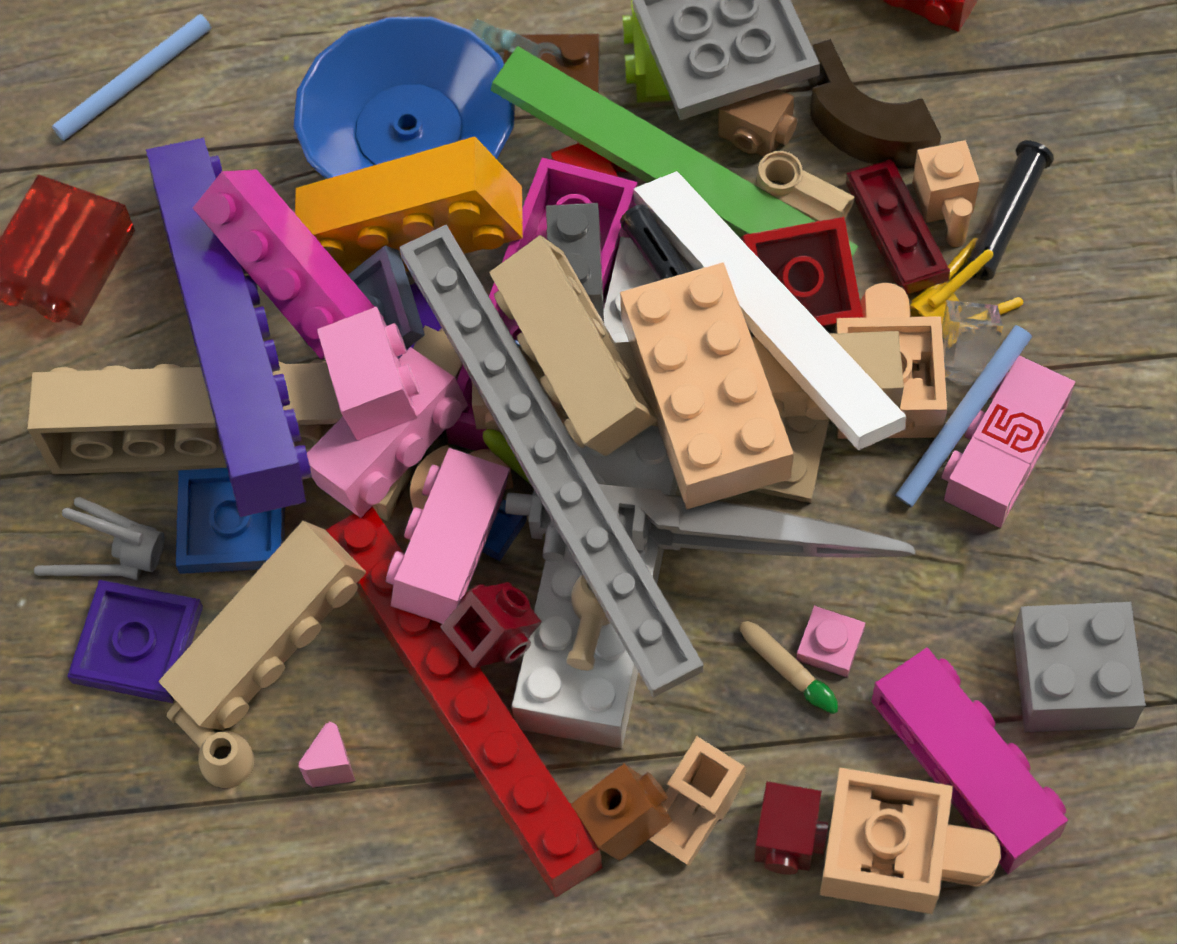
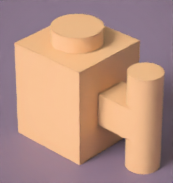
M966 140L917 150L912 181L925 223L945 219L948 227L946 240L952 247H961L966 242L980 182Z

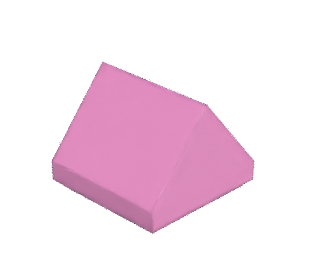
M329 721L298 763L306 783L313 788L355 781L338 727Z

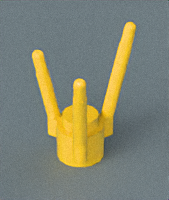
M973 238L949 263V280L969 258L978 238ZM986 250L951 281L929 287L914 298L910 304V317H941L942 336L948 341L961 330L1021 307L1023 299L1017 297L957 320V313L962 310V307L954 292L992 259L993 252Z

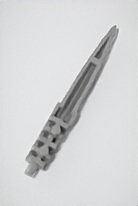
M598 484L636 550L644 551L649 537L658 548L680 550L681 547L803 557H905L915 555L913 546L906 542L827 521L722 501H714L686 510L682 496L667 495L661 490ZM535 490L532 495L508 492L506 514L529 516L531 538L542 539L543 534H546L543 558L552 562L563 561L566 544Z

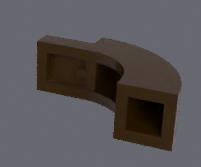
M831 39L813 44L812 48L819 61L820 71L819 76L807 79L812 90L810 116L816 127L830 143L849 156L872 165L892 159L898 169L915 168L917 150L940 145L941 134L923 98L903 103H888L873 99L861 92L852 83Z

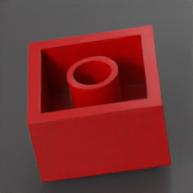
M845 217L751 233L740 237L822 327L836 325L837 318H863Z

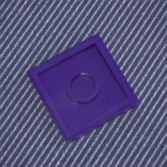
M99 580L67 675L68 679L73 684L173 703L174 698L158 681L191 646L203 609L200 599Z

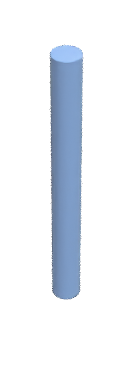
M201 14L197 15L52 125L55 133L63 141L68 139L210 31L211 26Z
M1017 325L1012 328L895 494L899 500L913 507L1032 338L1029 332Z

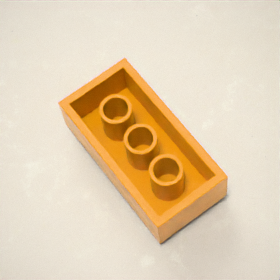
M475 136L296 188V216L347 275L383 246L400 251V246L446 224L463 254L481 249H496L504 243L523 239L522 186ZM403 261L405 271L409 272L406 264Z

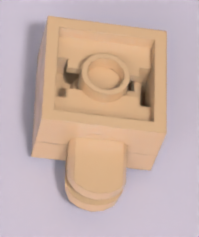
M891 283L875 284L865 291L861 299L863 318H837L835 333L899 331L904 384L900 410L906 415L905 430L887 438H936L944 426L947 413L941 317H910L909 298L903 288ZM837 427V439H847Z
M839 768L820 895L933 914L939 897L941 881L976 887L986 885L994 876L1001 857L1000 845L996 837L988 831L948 824L953 786Z

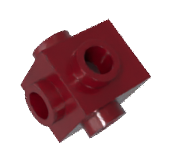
M510 582L486 587L481 584L469 590L442 624L441 629L471 666L476 668L500 661L508 664L517 660L531 646L529 637L542 621L530 608L527 597L520 590L513 587Z

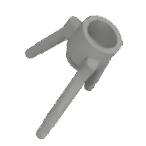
M77 497L74 499V505L94 516L70 508L63 509L62 516L81 525L114 536L111 554L112 557L120 559V564L39 565L34 568V573L38 576H122L138 580L141 569L153 572L158 566L164 547L165 536L163 532L156 531V528L136 523L96 503Z

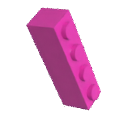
M257 169L222 171L194 205L193 209L320 359H325L317 329L375 307Z
M927 647L875 682L871 702L933 781L937 784L953 786L951 803L968 825L973 829L988 831L996 837L1000 845L1001 857L999 864L1009 874L1061 837L1068 822V819L1065 817V806L1050 787L1045 786L1042 788L1030 774V764L1024 753L1013 743L1007 745L995 731V721L988 709L978 700L972 702L960 688L961 681L953 666L944 658L938 660Z

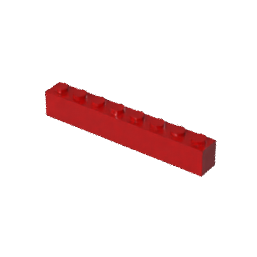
M373 506L361 518L353 513L327 528L326 531L366 571L364 576L356 583L358 585L356 592L555 898L601 870V850L597 847L581 819L480 667L473 668L441 629L442 623L391 606L394 585L387 583L386 577L395 552L403 553V551Z

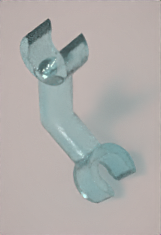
M475 19L470 28L474 34L493 50L496 47L513 53L516 47L519 46L537 58L543 53H550L555 57L561 58L560 49L552 43L545 42L538 45L511 30L495 28L479 19Z

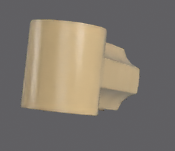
M785 151L771 152L761 159L758 166L755 186L815 221L845 217L846 219L853 205L854 196L802 170V164L793 154ZM771 181H781L784 182L785 185H776L773 184Z

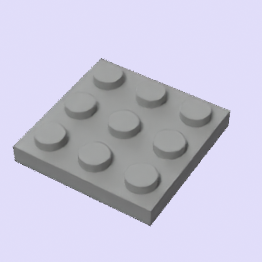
M632 0L634 12L680 120L819 76V61L791 0Z

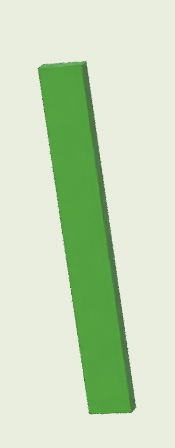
M519 46L516 47L492 82V92L647 183L677 171L738 237L751 233L817 222ZM849 241L851 255L853 257L858 246Z

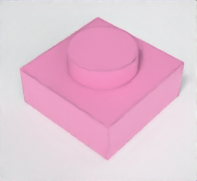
M814 606L800 643L796 660L848 678L864 632L865 622Z

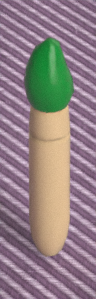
M749 621L740 624V631L749 645L788 682H791L795 688L803 692L810 704L830 714L838 712V701L828 685L822 681L815 680L812 674L759 625Z

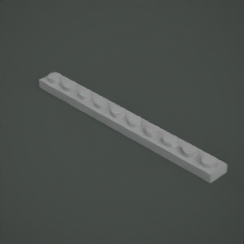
M447 224L400 246L399 249L404 263L652 697L654 698L702 673L704 664Z

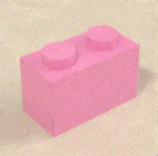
M374 307L317 329L340 411L357 441L418 418L411 397L420 394L409 364L401 366L398 356L407 353L396 323L387 326L378 308Z

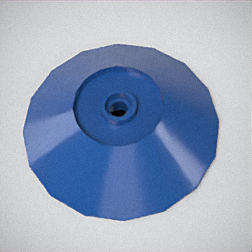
M388 17L349 30L315 57L297 88L293 127L307 162L325 179L474 136L498 159L514 129L515 105L491 91L492 82L504 66L501 56L471 30L434 17ZM409 126H413V127H414V128L411 129V130H402V129L405 128V127H409Z

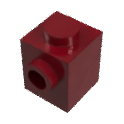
M766 781L754 862L765 863L764 867L767 870L778 874L793 875L798 873V869L810 870L812 853L824 855L829 823L828 821L818 820L822 790Z

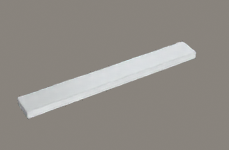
M677 171L633 188L634 203L636 205H646L649 208L652 217L666 238L695 270L724 262L748 329L857 450L905 430L906 415Z

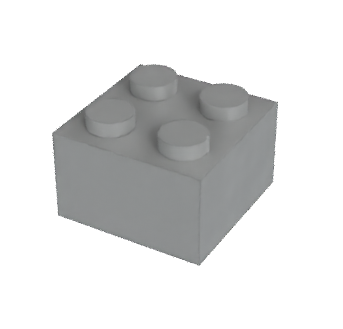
M1131 602L1021 606L1013 629L1024 732L1134 728L1145 707Z

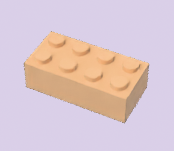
M724 262L620 292L621 321L648 400L658 418L656 423L686 510L791 479L794 453Z

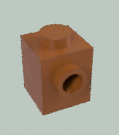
M625 763L571 803L597 847L618 861H621L672 822L671 817L662 805L668 797L658 781L649 772L641 776Z

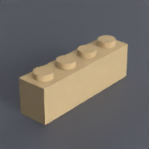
M540 235L489 272L499 291L494 293L497 304L510 319L516 320L522 331L517 335L518 342L530 359L534 362H539L545 373L540 378L541 384L556 404H562L569 417L564 421L565 428L579 447L584 448L587 446L607 456L658 421L651 405L561 249Z
M302 521L158 682L200 727L222 731L225 728L232 727L246 715L249 710L248 703L260 689L270 686L282 675L285 670L284 663L298 648L308 645L316 638L321 630L320 623L334 608L344 605L353 597L358 588L356 583L364 576L366 571L325 529Z

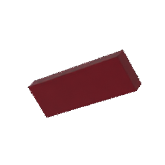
M889 159L846 173V185L851 195L854 196V201L897 286L903 288L906 294H910L949 281L950 269L893 160Z

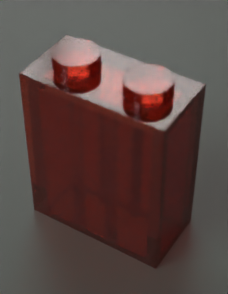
M38 174L0 237V301L13 307H17L19 303L36 309L40 315L53 322L60 323L64 319L81 326L135 232L126 205Z

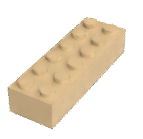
M316 359L307 364H285L279 361L280 371L273 372V375L284 374L290 399V405L283 406V410L294 409L301 441L293 442L294 447L305 445L306 452H308L343 417L326 359ZM160 364L153 369H129L114 365L107 366L102 370L77 371L73 368L59 367L52 369L50 372L32 373L27 429L52 474L226 468L201 367L182 368L174 364Z

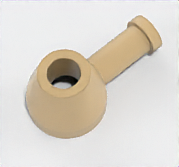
M582 574L576 580L571 593L572 608L581 621L573 649L568 653L566 662L576 669L588 671L592 670L595 664L594 653L601 628L604 625L610 624V621L594 593L589 589L590 586Z
M178 702L169 709L167 718L172 723H177L200 747L198 755L199 768L204 778L210 784L220 788H231L241 784L249 777L254 766V755L249 743L243 737L233 732L224 731L216 733L211 728L200 727ZM221 746L231 747V752L226 758L216 759L213 757L217 748Z

